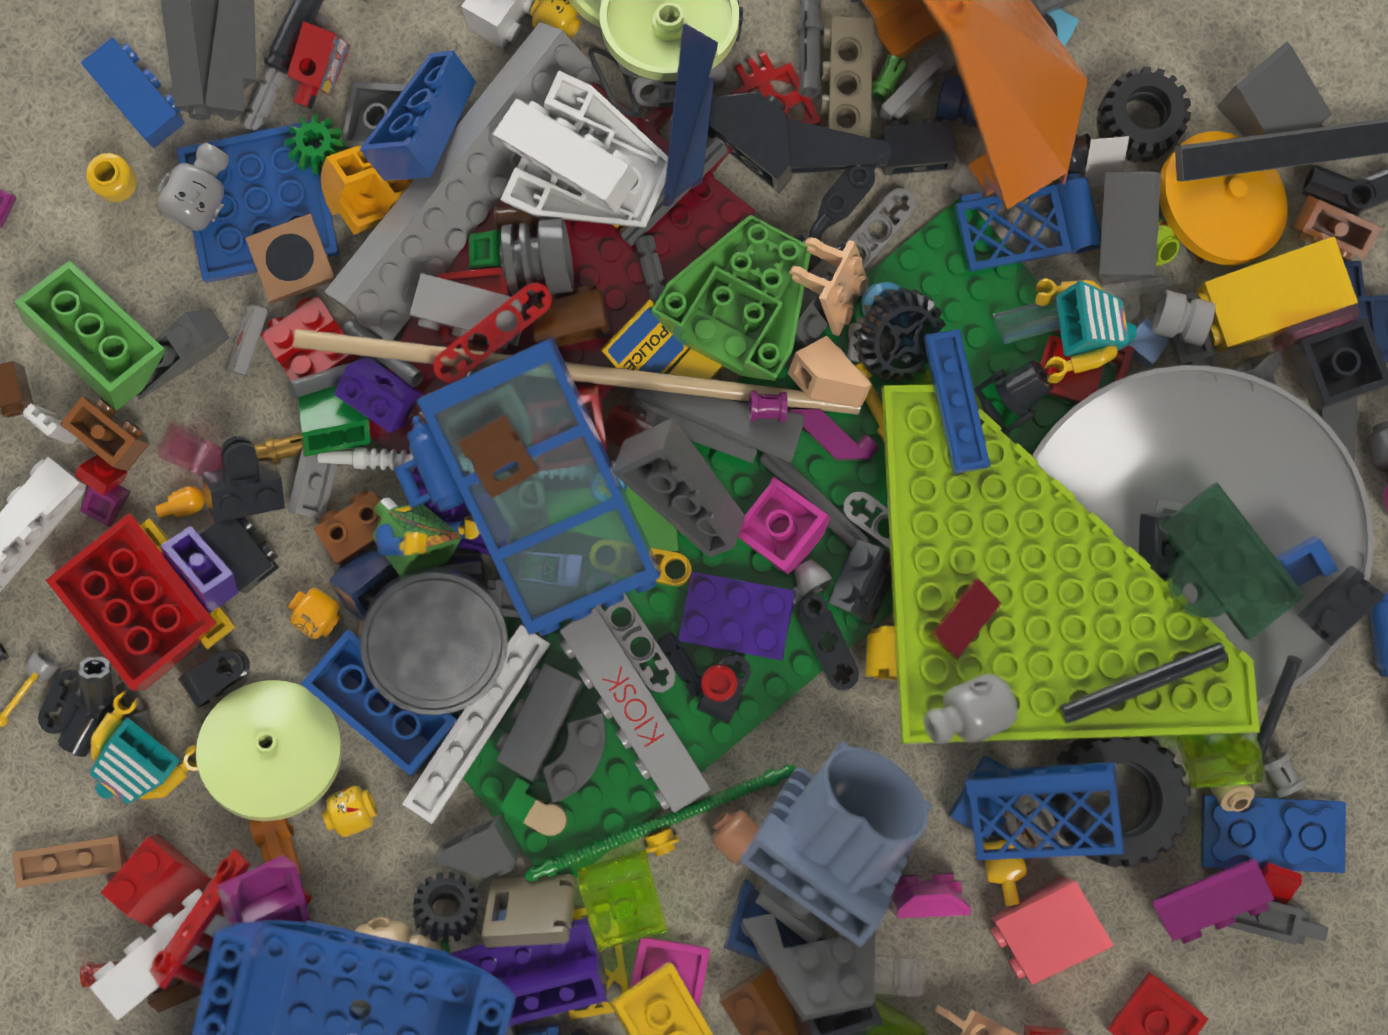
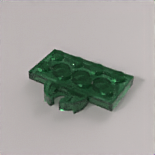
M1218 482L1212 483L1158 526L1180 554L1172 563L1167 577L1170 598L1181 596L1186 584L1193 585L1198 593L1197 600L1194 603L1184 604L1181 607L1180 611L1186 615L1200 619L1219 617L1225 613L1245 640H1251L1305 597L1304 593Z

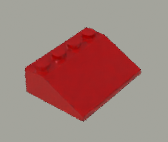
M128 513L46 579L49 586L107 660L111 662V665L132 691L148 689L178 664L218 624L131 513Z

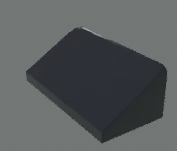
M1142 513L1140 515L1139 555L1151 565L1150 568L1164 581H1168L1172 585L1183 584L1185 514Z

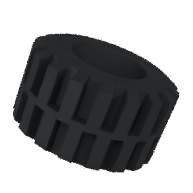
M1143 67L1139 73L1136 68L1129 70L1126 76L1122 74L1116 79L1099 104L1097 111L1100 113L1096 117V125H1102L1098 131L1100 139L1104 137L1129 136L1126 154L1130 155L1128 160L1130 162H1137L1140 157H1142L1143 162H1149L1154 156L1157 159L1163 156L1180 139L1188 127L1186 124L1191 118V112L1186 110L1191 106L1190 98L1183 97L1187 90L1184 85L1178 87L1175 84L1178 78L1173 74L1170 78L1164 76L1165 70L1158 68L1155 73L1151 72V67ZM1134 100L1150 103L1159 114L1160 127L1149 130L1135 125L1128 116L1127 103Z

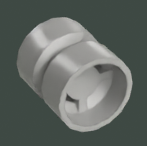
M1166 289L1155 312L1152 333L1168 338H1173L1178 333L1180 340L1201 347L1212 325L1215 303L1202 299H1193L1189 303L1185 294Z

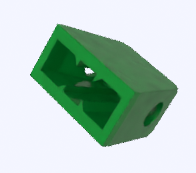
M338 385L298 397L304 457L370 444L369 418L334 395Z

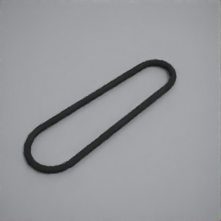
M594 47L589 49L588 55L611 104L627 116H639L640 111L636 98L632 93L629 76L622 73L634 112L623 108L615 101L593 53L609 58L618 66L615 58L602 49Z

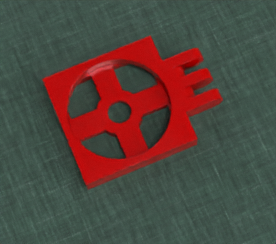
M763 51L758 54L759 61L763 65L762 67H758L753 57L746 60L751 73L747 74L741 63L734 66L743 86L731 91L730 95L751 93L757 88L766 98L772 95L785 106L786 109L783 112L786 113L787 119H789L787 115L789 109L803 102L805 114L802 122L817 126L821 124V119L810 98L801 96V93H798L799 78L790 62L775 69L768 55ZM770 81L788 83L796 90L783 96L774 91Z

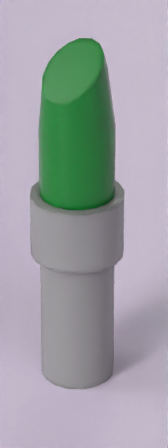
M861 302L854 305V313L848 331L847 358L852 364L860 363L857 358L859 352L853 346L859 339L854 336L852 331L860 329L862 326L856 319L857 317H864Z

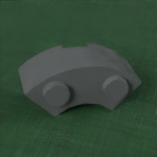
M604 713L568 723L569 738L565 751L556 762L543 768L553 803L563 800L579 790L596 771L603 757L607 740V726Z

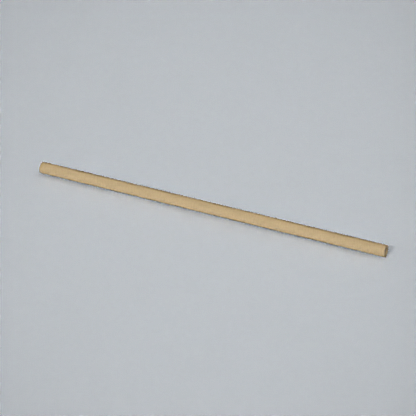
M298 329L295 330L294 347L429 364H433L437 355L447 348ZM455 348L454 350L459 355L451 360L446 356L440 360L443 365L454 367L463 360H465L467 366L474 362L464 353L463 349ZM471 351L473 354L476 355L485 353L480 351ZM493 353L474 369L482 370L513 355ZM549 362L521 374L557 379ZM565 362L573 381L746 402H749L751 390H756L758 394L787 392L788 407L821 409L822 411L855 415L859 414L861 406L855 408L812 399L801 390Z

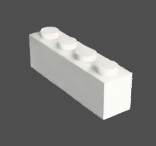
M516 98L493 135L509 150L616 213L639 179V176L631 168L633 162L619 151L615 150L613 154H610L603 150L605 145L590 134H586L584 138L576 134L575 131L577 129L563 118L559 117L557 121H554L547 117L549 112L539 104L531 101L527 105Z
M200 889L194 891L182 902L185 909L173 917L169 912L152 927L156 933L146 941L140 936L125 948L123 952L127 956L116 966L110 961L93 975L97 981L90 986V989L117 1021L159 987L149 971L152 967V962L157 953L165 949L203 894ZM216 915L205 933L215 938L217 930L230 926L232 923ZM195 945L183 964L186 965L204 949Z

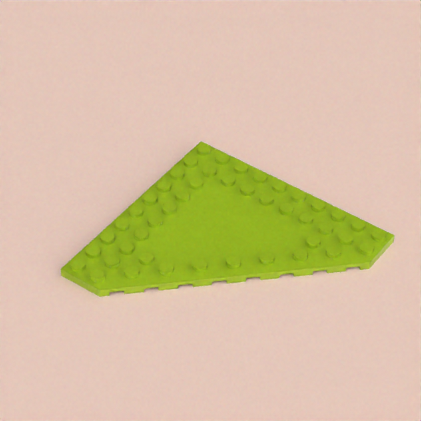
M934 385L883 386L882 405L901 744L936 743L931 740L924 726L925 715L932 709H944V696L950 689L984 674L997 675L1005 680L1014 694L1018 711L1015 722L1008 729L978 742L1260 732L1254 660L1243 650L1240 651L1225 637L1226 634L1209 618L1197 612L1188 603L1189 600L1172 584L1159 577L1150 568L1151 565L1130 546L1127 547L1113 534L1114 531L1096 514L1090 513L1075 499L1076 496L1055 477L1052 478L1038 465L1039 462L1021 445L1015 444L1001 431L1002 428L983 410L980 409L978 412L990 467L953 475ZM978 578L997 597L1001 605L961 656L955 659L928 636L969 584ZM1221 643L1227 652L1228 659L1222 663L1072 723H1065L1060 715L1059 707L1062 704L1210 645ZM954 734L951 740L946 743L969 741H965L957 734Z

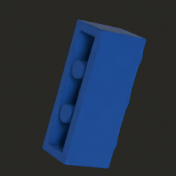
M111 37L80 63L154 149L185 124L178 115L182 110L175 107L174 98L170 94L165 97L161 95L157 88L162 84L148 68L142 72L135 64L140 58L127 43L121 47Z

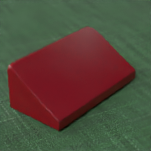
M976 578L969 584L928 637L955 659H958L998 609L1001 602L980 579Z

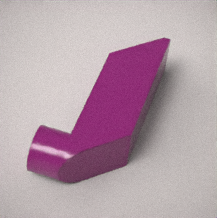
M793 409L789 411L790 413L804 416L802 430L834 461L869 460L880 449L867 435H864L855 443L821 409Z

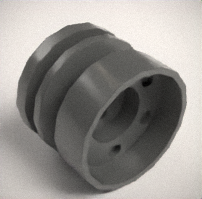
M563 218L540 220L538 224V237H532L526 222H522L519 225V239H517L512 224L502 226L500 259L503 276L509 286L511 296L524 288V282H526V285H529L531 283H539V280L544 279L550 294L574 291L571 248L567 227ZM532 290L528 291L531 297H537L538 293H534Z

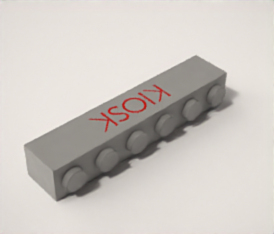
M597 608L592 609V613L587 617L574 621L561 629L560 632L564 637L559 641L561 647L569 659L576 656L583 667L578 671L580 677L588 689L593 686L597 689L602 697L596 701L607 719L614 716L621 727L615 731L626 749L632 746L636 751L639 759L635 761V764L645 780L649 777L653 778L659 788L654 791V794L664 810L671 807L675 813L711 790Z

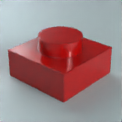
M97 454L78 466L75 477L104 496L122 484L128 472L112 467Z

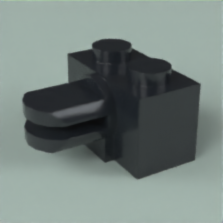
M234 436L222 444L221 457L223 469L201 473L205 503L215 523L285 508L282 478L270 459L258 462L257 450L254 444L246 437Z

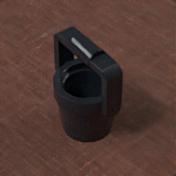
M1031 360L1008 374H1005V370L1001 369L974 389L975 399L980 405L978 408L1002 428L1001 431L1004 434L1011 432L1034 416L1035 413L1031 410L1032 407L1054 387L1053 383L1047 381L1049 374L1036 360ZM994 381L1002 401L1014 414L1021 417L1008 427L1001 419L1002 416L993 403L982 392L983 389Z

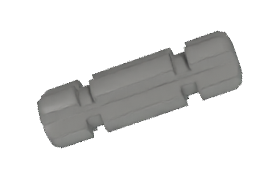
M268 67L262 76L263 84L259 83L248 107L251 109L250 113L247 112L243 118L242 126L252 133L262 130L265 123L262 121L263 117L267 118L278 94L275 92L276 88L280 89L284 81V75L274 68Z

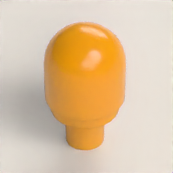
M186 486L173 491L172 494L168 495V501L155 506V509L160 519L172 514L176 518H183L200 511L205 504V496L198 487Z

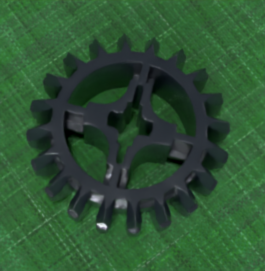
M899 287L897 292L892 289H886L885 299L879 295H874L875 305L873 307L864 305L867 312L866 316L856 318L857 322L862 325L861 328L852 331L854 336L859 339L853 344L855 350L859 352L857 358L865 365L867 371L873 375L876 374L880 379L886 381L890 378L892 381L900 383L903 377L907 380H913L914 371L919 374H925L924 365L926 363L929 364L923 338L926 334L941 332L940 330L946 326L944 320L940 318L942 314L940 308L934 305L935 303L927 295L923 296V293L916 289H911L910 291L905 287Z

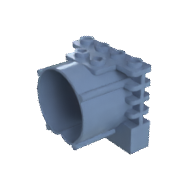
M841 742L815 776L801 767L793 771L784 783L782 790L777 795L775 802L770 807L768 814L753 835L739 861L861 947L882 922L892 898L890 896L895 889V884L898 882L901 871L907 863V858L912 852V845L926 829L928 812L932 809V804L924 800L913 780L894 762L874 751L849 747L847 743Z

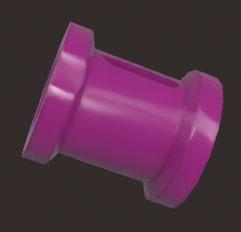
M751 390L748 404L749 421L755 422L758 418L778 419L779 422H786L787 392L758 394L756 390Z

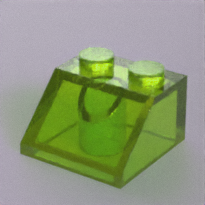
M646 850L577 869L580 891L599 951L668 931Z

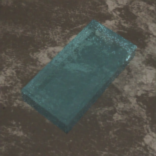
M1056 297L1047 306L1033 303L993 315L994 326L1004 344L1060 329Z

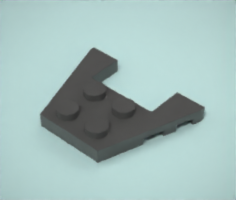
M773 913L742 920V931L746 937L749 936L758 949V955L764 963L767 962L777 977V983L803 1021L873 1005L875 1001L876 930L861 947L846 936L784 948Z

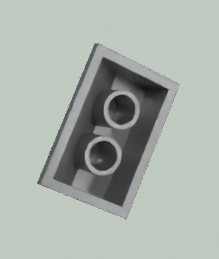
M546 663L542 669L536 667L527 684L528 687L532 688L527 700L520 699L511 716L512 719L516 720L511 732L504 731L495 750L500 752L497 761L531 781L537 779L585 683Z

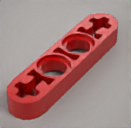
M531 283L525 286L437 355L433 363L436 376L447 383L461 379L550 308L552 299L548 288L539 283ZM529 290H532L534 293L541 291L544 294V297L541 299L544 306L541 309H538L536 306L530 307L525 311L526 314L530 315V318L524 321L520 311L512 306L511 303L518 300L521 306L528 301L529 297L526 293ZM509 311L516 316L517 325L513 331L503 332L498 329L496 318L499 313ZM475 333L483 334L489 342L486 352L480 355L473 354L467 345L469 337ZM461 344L464 353L474 362L467 366L465 360H463L456 366L458 373L455 376H452L450 373L443 375L440 372V369L443 367L440 360L445 356L450 360L454 359L459 355L454 348Z

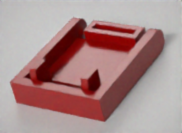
M1054 322L1051 331L1061 335L1060 323ZM1049 335L1040 364L1045 367L1047 362L1053 357H1061L1065 361L1071 360L1070 357L1064 356L1062 338ZM1126 346L1117 351L1116 357L1109 361L1118 365L1113 382L1125 378L1134 351L1133 347ZM1105 364L1101 367L1079 373H1074V370L1066 372L1060 382L1053 383L1054 387L1047 395L1077 405L1090 394L1097 391ZM1056 367L1045 369L1049 376L1054 373H1060Z

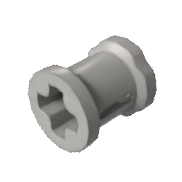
M1288 751L1275 755L1264 761L1260 766L1263 771L1268 772L1276 786L1275 794L1278 798L1290 795L1306 785L1304 778L1298 777L1290 763L1291 755Z

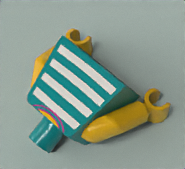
M1044 278L1037 283L1035 291L1041 292L1035 298L1037 305L1047 306L1052 303L1054 296H1056L1064 356L1071 359L1065 361L1061 357L1051 358L1044 369L1056 367L1060 373L1050 375L1047 379L1048 382H1060L1068 371L1074 370V373H1079L1101 367L1113 360L1117 355V351L1126 347L1128 343H1131L1136 338L1137 327L1134 323L1126 322L1122 300L1105 292L1096 282L1092 280L1061 282V285L1056 286L1054 281Z
M123 691L114 699L115 709L112 714L109 712L106 714L91 737V758L95 763L90 770V775L98 781L95 785V790L104 799H111L115 795L128 804L138 798L148 800L166 797L187 778L186 773L189 770H198L197 762H192L188 759L196 751L197 746L192 745L188 747L184 752L183 762L177 766L180 760L128 717L124 721L121 720L124 714L132 712L139 703L137 697L130 708L124 707L121 704V697L126 691Z

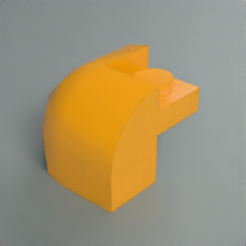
M363 145L327 156L320 178L322 192L332 215L340 213L354 235L377 227L414 180H383L360 151Z

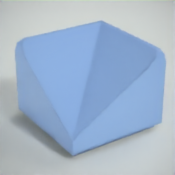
M1147 317L1138 324L1136 338L1131 343H1128L1127 346L1134 348L1132 357L1146 368H1149L1158 359L1169 343V340L1164 336L1152 333L1153 322Z

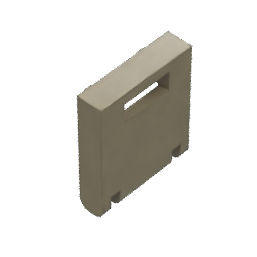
M560 874L549 878L548 875L538 878L535 882L527 881L525 877L491 879L481 936L485 947L567 943L570 937L569 929L572 927L576 896L574 890L576 888L575 876ZM500 904L503 908H507L505 921H497Z

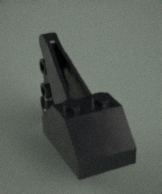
M760 92L712 97L708 137L710 139L713 137L721 139L732 150L730 155L779 194L791 181L792 174L845 170L824 195L817 219L809 231V237L820 241L823 232L828 227L846 219L871 190L875 182V169L886 166L891 160L892 149L888 142L787 119L786 113L783 112L786 109L785 106L772 95L766 98ZM841 244L836 249L843 251L846 245Z

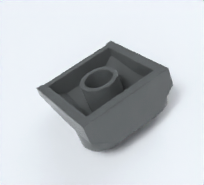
M352 81V92L342 136L346 149L361 146L365 143L407 85Z

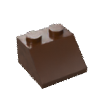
M593 286L574 289L573 295L559 298V294H552L550 308L533 322L536 343L539 344L553 337L558 348L612 335L603 293L600 289L594 290ZM543 297L538 299L539 304L531 305V307L536 306L538 309H541L544 306L541 302Z
M769 965L720 995V1002L740 1035H799L795 1024L793 1005L777 983V977Z

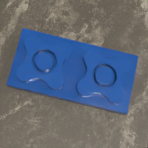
M1202 795V867L1230 868L1255 858L1260 870H1263L1269 862L1291 871L1345 873L1346 802L1254 797L1246 809L1235 812L1224 810L1215 796Z

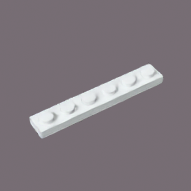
M523 625L519 626L508 643L504 667L497 681L482 698L465 708L402 803L404 806L431 824L435 822L551 644L535 633L528 635L526 628Z

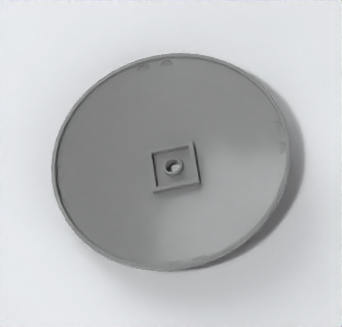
M1185 365L1156 368L1112 382L1090 394L1055 423L1034 451L1032 457L1039 462L1038 465L1052 478L1055 477L1076 496L1075 499L1090 513L1096 514L1114 531L1113 534L1127 547L1130 546L1138 554L1140 515L1142 513L1185 514V531L1193 534L1194 544L1190 549L1184 550L1183 584L1173 586L1189 600L1188 603L1202 616L1205 615L1226 634L1225 637L1240 651L1243 650L1254 660L1258 707L1271 701L1289 655L1296 656L1302 660L1291 688L1292 690L1326 662L1348 633L1347 631L1336 643L1329 646L1297 615L1350 565L1359 569L1369 581L1373 562L1374 533L1367 492L1357 466L1347 448L1332 428L1314 410L1284 389L1256 376L1226 368ZM1313 536L1321 539L1339 571L1328 577L1319 575L1299 587H1293L1275 557Z

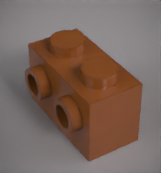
M1308 195L1292 226L1301 231L1299 238L1312 244L1335 236L1341 256L1346 259H1350L1352 254L1365 259L1382 228Z
M81 397L60 425L112 467L129 471L149 446V443L141 437L144 432L131 421L126 420L123 423L114 416L117 411L105 400L100 398L98 401Z
M365 490L356 494L349 500L350 506L340 512L334 509L326 513L319 519L321 524L314 528L335 564L342 566L376 545V542L373 540V533L381 519L374 512V509L382 498L375 491L368 493Z

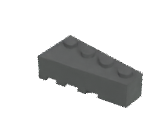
M674 418L624 441L612 470L616 477L709 558L735 547L745 515Z

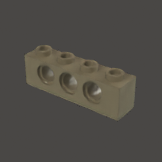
M832 16L830 29L824 28L823 49L829 50V62L823 61L822 82L828 83V95H822L821 116H827V128L870 138L873 18ZM842 51H849L854 54L856 59L844 61L838 54ZM841 84H849L854 88L855 92L850 95H844L837 87ZM840 117H848L853 121L854 126L842 128L837 124L836 120Z

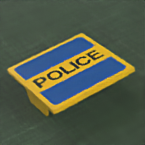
M651 300L601 349L616 368L664 374L689 348L680 343L651 314V310L655 305Z

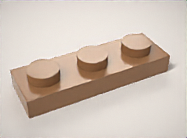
M122 835L12 853L16 888L118 872L126 862Z

